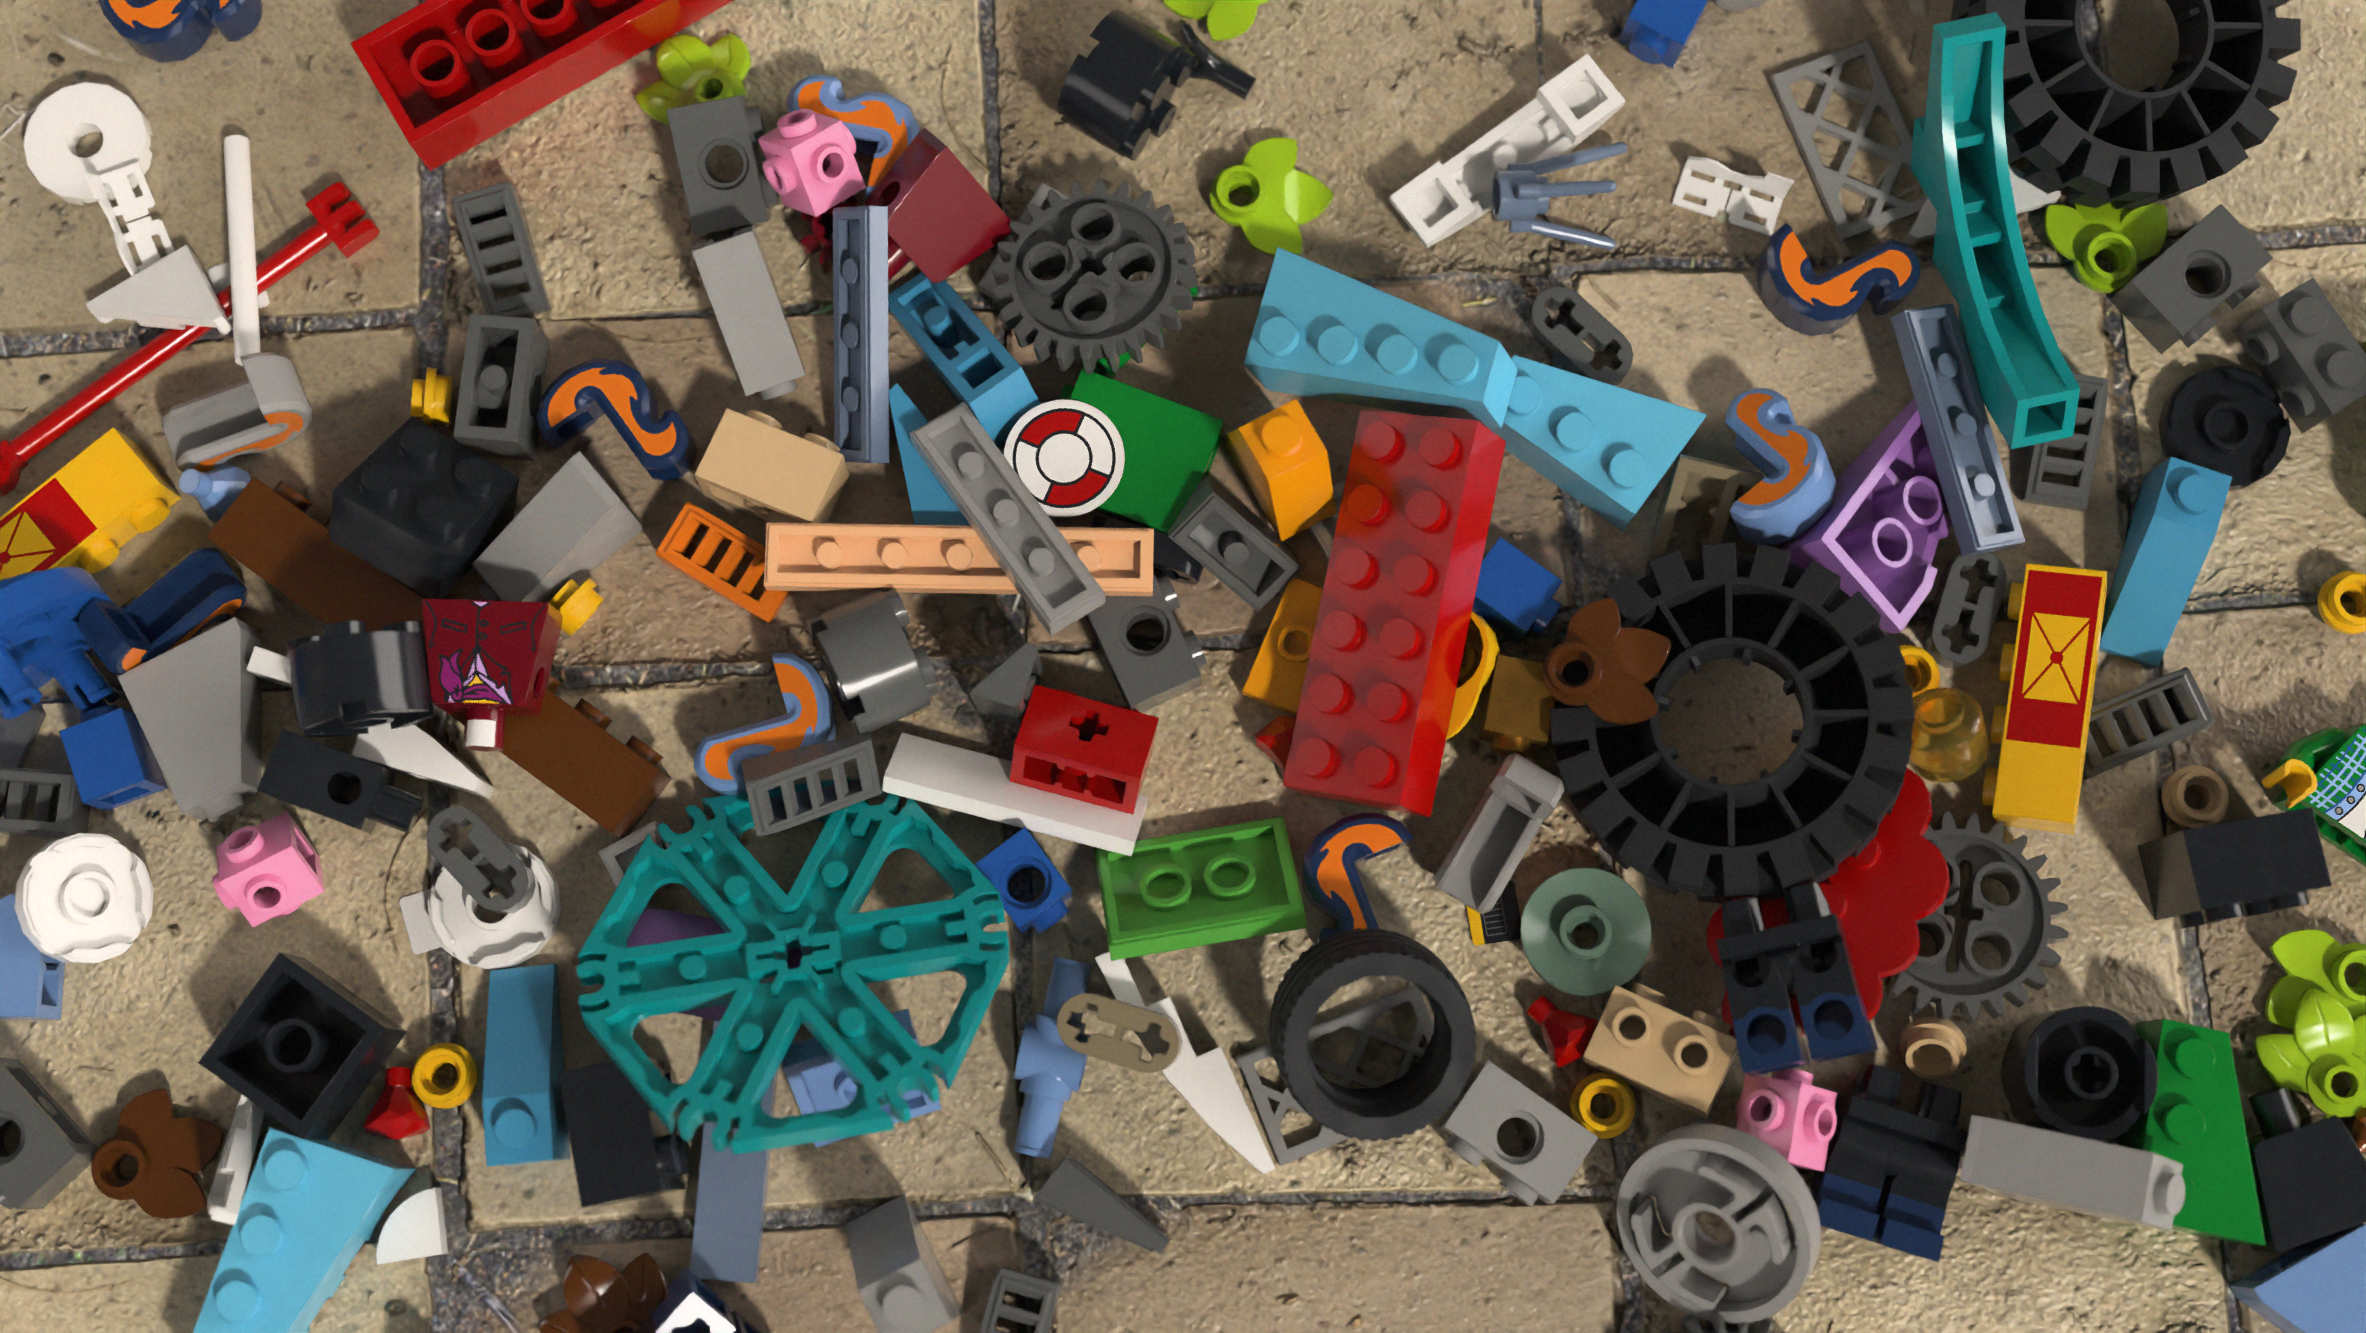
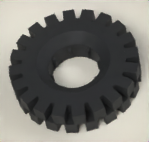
M1953 0L1950 21L1996 12L2006 25L2003 92L2008 164L2025 156L2031 163L2023 180L2047 194L2069 186L2067 202L2087 207L2098 208L2112 201L2115 202V209L2141 207L2161 199L2164 201L2228 173L2248 158L2245 152L2246 149L2265 141L2280 118L2270 111L2269 108L2289 100L2298 72L2278 63V60L2301 50V19L2276 17L2275 8L2291 0H2165L2173 13L2178 29L2177 61L2173 62L2171 66L2173 72L2162 88L2155 84L2141 91L2131 90L2115 83V80L2111 77L2108 78L2090 57L2081 32L2082 3L2086 0Z
M1735 542L1702 545L1703 557L1684 561L1680 550L1649 561V575L1636 581L1628 573L1604 592L1605 599L1613 598L1618 606L1621 628L1647 629L1669 638L1671 642V649L1663 667L1649 682L1644 684L1657 703L1658 713L1645 721L1635 724H1613L1601 720L1587 705L1569 706L1556 700L1555 709H1550L1551 737L1558 760L1557 766L1572 806L1587 831L1591 830L1599 839L1602 849L1627 870L1631 866L1644 874L1646 883L1674 895L1677 894L1678 889L1696 893L1698 901L1722 904L1731 901L1732 897L1757 896L1760 902L1783 898V890L1803 883H1820L1838 872V865L1850 855L1856 858L1878 834L1880 823L1886 814H1891L1903 787L1904 776L1910 759L1913 743L1911 741L1912 728L1915 719L1912 686L1907 687L1904 676L1906 662L1894 635L1887 637L1884 635L1879 627L1881 615L1859 591L1850 597L1840 589L1841 576L1813 560L1806 569L1790 563V551L1758 544L1756 554L1752 556L1736 554ZM1728 658L1743 659L1744 666H1750L1751 661L1756 662L1774 671L1785 681L1783 683V691L1786 696L1792 693L1795 694L1803 715V729L1792 730L1791 742L1797 745L1789 758L1770 774L1766 768L1761 770V779L1735 785L1718 784V777L1711 776L1709 782L1693 776L1675 762V759L1678 758L1675 746L1673 745L1666 749L1659 735L1661 711H1670V699L1666 697L1676 682L1692 669L1695 674L1701 672V665L1704 663ZM1574 665L1565 671L1564 679L1570 684L1578 685L1587 679L1589 672L1583 666Z

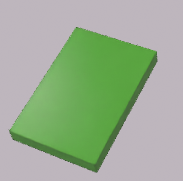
M1283 816L1137 840L1132 857L1094 848L1111 961L1306 928L1305 911Z

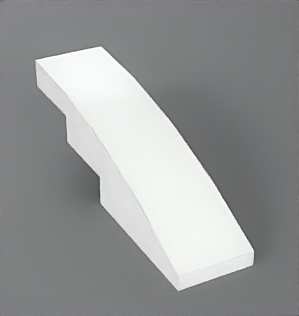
M255 646L246 670L266 681L292 688L288 657ZM390 723L368 727L369 733L360 734L357 737L352 752L353 756L391 771L491 799L494 787L449 746L417 724L397 729H391Z
M1110 951L1095 957L1116 1000L1161 1013L1171 1018L1179 1027L1182 1036L1181 1052L1176 1062L1167 1069L1161 1070L1169 1083L1206 1125L1257 1171L1265 1174L1274 1170V1164L1221 1046L1196 1057L1170 996L1145 1007L1125 960L1111 961ZM1155 1023L1151 1024L1148 1032L1134 1031L1151 1057L1155 1053H1167L1169 1049V1042L1160 1038L1161 1026Z

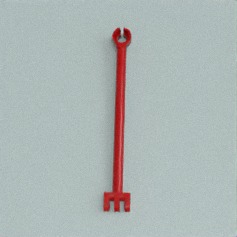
M336 182L305 203L318 222L256 265L258 295L333 242L344 256L349 258L379 235L380 230L372 219L359 222L366 212L358 201L347 202L351 197V192L343 182ZM231 284L216 294L227 318L232 315ZM186 325L183 330L166 329L11 441L3 440L0 443V497L6 496L14 490L19 482L21 470L29 465L27 462L29 459L210 331L213 327Z

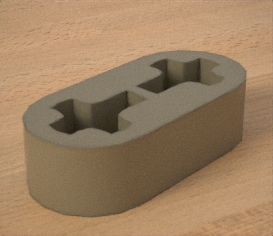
M1082 993L1072 996L1062 1005L1057 1016V1030L1061 1040L1067 1047L1078 1053L1139 1072L1155 1073L1167 1069L1176 1062L1182 1049V1036L1179 1027L1171 1018L1161 1013L1100 994ZM1089 1004L1097 1006L1096 1017L1103 1022L1116 1025L1114 1036L1093 1033L1088 1038V1042L1078 1039L1080 1028L1071 1024L1073 1013L1085 1012ZM1152 1023L1161 1026L1160 1038L1169 1042L1167 1053H1155L1151 1062L1145 1061L1141 1058L1143 1054L1141 1046L1123 1040L1126 1029L1136 1032H1148Z

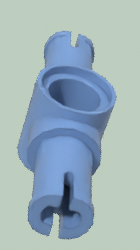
M1055 956L1042 1013H1035L1034 1022H1026L1014 1075L1015 1079L1021 1080L1019 1091L1025 1093L1013 1149L1015 1152L1041 1158H1051L1064 1101H1070L1072 1091L1079 1093L1087 1055L1072 1050L1061 1040L1057 1030V1016L1062 1005L1072 996L1087 992L1092 964ZM1073 1013L1071 1024L1080 1028L1078 1039L1088 1042L1090 1034L1085 1033L1086 1023L1081 1022L1083 1013Z

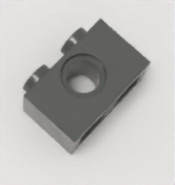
M746 94L666 109L694 235L769 221L772 218L770 206L779 205L780 199L779 193L769 184L764 170L761 168L756 144H760L758 138L766 133L759 105L748 107ZM719 145H728L735 148L742 157L743 169L740 176L735 180H722L715 176L710 168V155Z
M2220 204L2134 277L2110 301L2160 354L2165 352L2179 339L2189 348L2218 323L2210 315L2216 307L2225 301L2234 309L2263 284L2255 274L2270 262L2273 257ZM2185 274L2198 278L2204 286L2205 294L2192 290L2186 282Z
M470 313L453 437L461 445L482 457L535 460L539 429L537 414L544 390L550 340L534 319Z
M1153 573V596H1105V604L1085 615L1124 702L1131 710L1136 709L1141 713L1201 686V673L1198 668L1207 665V661L1193 630L1181 633L1172 614V611L1181 606L1166 573L1156 577ZM1141 623H1151L1162 631L1164 638L1156 648L1142 651L1134 648L1127 640V636L1134 626Z
M0 1058V1204L8 1209L15 1208L16 1210L43 1209L92 1163L98 1147L18 1059ZM12 1122H15L21 1131V1142L17 1150L13 1154H9L4 1146L3 1137L7 1127Z

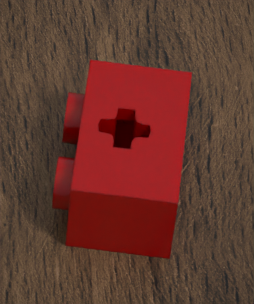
M1035 684L1014 743L1009 781L1134 815L1152 756L1159 718L1141 713L1136 709L1131 710L1127 706H1114L1080 697L1068 690H1054Z

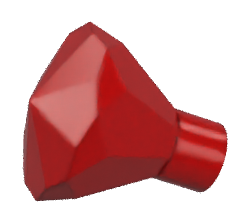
M1278 716L1253 735L1256 745L1281 768L1283 777L1285 775L1296 717Z
M1545 995L1539 997L1527 1011V1015L1541 1027L1549 1059L1557 1069L1584 1056L1599 1023L1593 1017L1557 1008Z
M391 1067L385 1070L384 1092L363 1125L367 1133L381 1138L399 1140L423 1134L430 1129L428 1116L411 1089L412 1070L410 1068Z

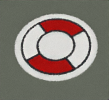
M1075 400L1049 401L1029 410L1013 426L1004 448V457L1046 514L1054 517L1079 516L1099 507L1117 488L1124 469L1125 455L1123 442L1114 424L1097 408Z

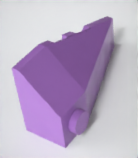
M1915 398L1836 478L1832 504L1818 521L1798 537L1783 542L1777 547L1778 549L1790 551V563L1806 569L1813 560L1841 576L1840 589L1850 597L1859 591L1881 615L1880 629L1891 634L1902 632L1932 590L1938 569L1931 566L1939 539L1948 537L1952 524L1951 518L1946 515L1948 511Z

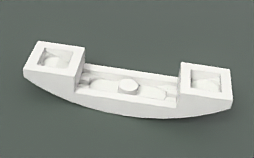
M1587 53L1541 86L1535 99L1442 165L1440 161L1436 162L1389 196V201L1425 248H1428L1493 209L1492 185L1496 171H1507L1508 164L1532 163L1568 154L1625 104V99Z

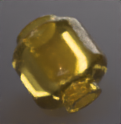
M1942 687L1926 690L1913 697L1915 719L1911 739L1913 743L1908 763L1913 771L1928 781L1941 783L1963 780L1977 772L1987 759L1990 744L1982 710L1970 694L1959 689Z

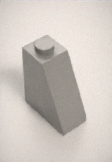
M754 224L735 227L695 241L691 252L745 395L748 396L760 392L762 400H768L797 389L798 386L795 379L806 375L805 366Z
M579 451L562 466L472 563L486 580L477 589L486 601L549 602L570 579L578 583L645 528Z
M236 617L117 676L181 812L201 820L208 819L209 822L221 821L242 811L246 807L244 800L259 793L257 788L262 778L261 678L246 670L254 647L261 648V639L255 628Z
M1972 1115L1959 1180L1961 1182L2021 1202L2172 1231L2174 1215L2178 1214L2181 1210L2185 1198V1183L2181 1176L2183 1164L2152 1152L1977 1115Z
M906 1194L845 1224L858 1292L878 1333H930L964 1313Z

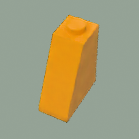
M1297 399L1223 436L1226 447L1281 542L1337 513L1327 450Z

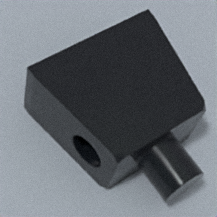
M285 729L280 734L257 788V791L369 834L372 833L377 822L409 834L416 823L424 800L423 797L392 786L396 775L390 770ZM353 780L361 783L362 789L360 796L354 802L349 803L342 800V791L346 784Z
M2287 1086L2269 1089L2248 1097L2262 1132L2247 1138L2266 1244V1246L2250 1244L2252 1251L2278 1253L2366 1222V1159L2343 1121L2337 1115H2315L2300 1119Z

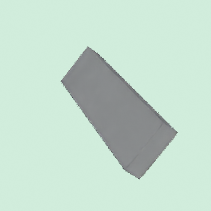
M965 402L910 433L913 447L1050 636L1106 603L1105 592Z

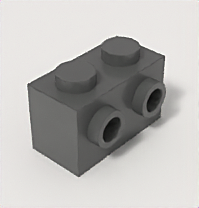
M2314 278L2262 307L2233 330L2266 381L2275 388L2283 406L2302 434L2366 396V354Z

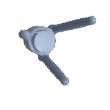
M1618 142L1532 163L1508 164L1507 171H1496L1493 178L1492 206L1495 220L1509 221V233L1531 232L1590 247L1594 246L1607 250L1614 249L1616 242L1613 238L1535 218L1537 214H1547L1549 197L1611 193L1616 190L1617 185L1615 181L1589 180L1548 183L1546 176L1538 175L1624 154L1627 151V145L1624 142Z

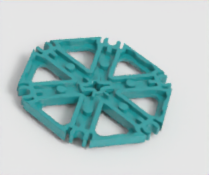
M851 777L846 778L847 781H852ZM833 780L820 781L821 787L834 784ZM807 783L794 785L795 792L808 790ZM781 787L768 790L769 798L782 796ZM747 792L702 799L705 813L713 818L707 821L704 812L699 807L692 804L686 807L688 820L692 826V829L687 833H674L664 822L658 825V832L664 849L655 844L649 833L647 834L578 954L580 964L577 966V974L581 985H603L595 993L579 995L578 1003L587 1029L671 1134L677 1120L681 1137L687 1141L692 1139L699 1125L705 1122H714L717 1125L710 1137L714 1150L723 1152L730 1146L733 1155L877 1133L895 1130L892 1116L882 1110L881 1106L889 1105L890 1113L900 1122L907 1123L911 1120L909 1105L902 1098L906 1092L915 1089L921 1090L933 1103L940 1099L938 1084L933 1074L943 1080L948 1090L950 1089L1010 962L1007 930L986 932L983 930L987 925L1005 922L1000 892L913 799L907 798L906 805L901 810L900 796L888 793L887 799L880 805H869V798L816 818L815 820H819L825 825L788 895L739 841V838L745 831L755 827ZM902 848L912 849L919 853L954 893L952 899L858 913L887 856L893 851ZM668 883L684 885L725 932L628 948L627 946L628 938L654 892L662 885ZM801 948L804 956L801 959V967L795 969L788 968L786 962L788 950ZM953 971L965 979L966 988L941 1039L932 1045L920 1046L865 983ZM729 1004L689 1081L684 1084H675L666 1080L633 1039L634 1028L641 1020L647 1017ZM801 1023H803L856 1085V1096L850 1104L839 1109L781 1118L769 1116L761 1107L762 1100ZM734 1128H738L737 1133L734 1136Z

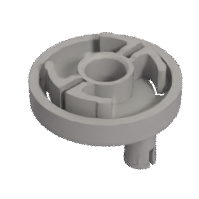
M1693 1118L1689 1121V1125L1686 1123L1683 1127L1672 1130L1657 1138L1647 1147L1626 1173L1617 1198V1224L1622 1244L1631 1263L1643 1280L1658 1295L1678 1309L1710 1321V1315L1713 1312H1719L1725 1324L1760 1321L1786 1307L1795 1298L1812 1273L1818 1259L1821 1244V1226L1818 1211L1802 1177L1774 1148L1743 1131L1714 1125L1711 1121L1703 1118ZM1647 1195L1657 1198L1660 1220L1666 1233H1672L1670 1236H1666L1663 1233L1657 1219L1654 1200L1647 1198ZM1787 1210H1788L1789 1215H1790V1217H1791V1219H1792V1222H1791L1790 1219H1789ZM1695 1212H1711L1725 1220L1733 1232L1734 1244H1721L1705 1235L1696 1222ZM1692 1266L1718 1281L1729 1284V1289H1726V1285L1717 1283L1698 1273Z

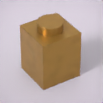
M1498 654L1495 671L1488 685L1478 737L1480 740L1493 742L1491 748L1493 752L1506 756L1517 753L1524 758H1528L1530 750L1541 752L1548 743L1551 728L1550 709H1554L1556 699L1550 695L1544 684V663Z

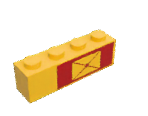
M112 427L0 517V581L28 572L60 567H78L87 570L91 574L97 573L111 565L120 553L119 548L135 535L148 532L159 526L170 513L169 508L182 497L137 443Z
M2026 563L2024 583L2012 582L2008 620L2018 621L2016 643L2003 644L1999 671V681L2010 682L2007 706L1995 705L1991 727V743L2002 744L1999 767L1986 768L1982 794V805L1993 806L1992 814L1995 824L1998 821H2002L2004 826L2075 835L2107 593V571Z

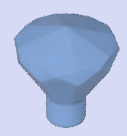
M234 465L217 467L205 473L188 469L180 476L179 488L183 493L196 497L207 517L212 521L218 522L250 482L251 478L248 472Z

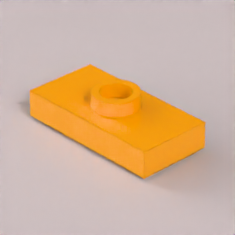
M1295 577L1288 582L1244 685L1242 695L1297 717L1323 592L1322 588Z

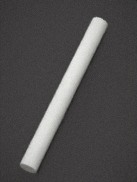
M230 135L224 139L234 359L236 364L243 366L240 359L241 356L261 353L250 142L245 136Z

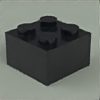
M411 416L333 489L329 540L429 599H442L474 567L472 563L514 519L519 477Z
M2312 807L2183 830L2137 845L2155 921L2178 917L2181 929L2310 904L2308 891L2332 886Z
M279 952L198 1063L305 1140H329L407 1031L305 958Z
M649 1058L666 1080L678 1084L674 1070L665 1071L663 1060ZM614 1061L558 1072L582 1208L610 1206L686 1189L684 1175L692 1173V1157L688 1141L682 1139L681 1135L676 1136L675 1126L671 1134Z

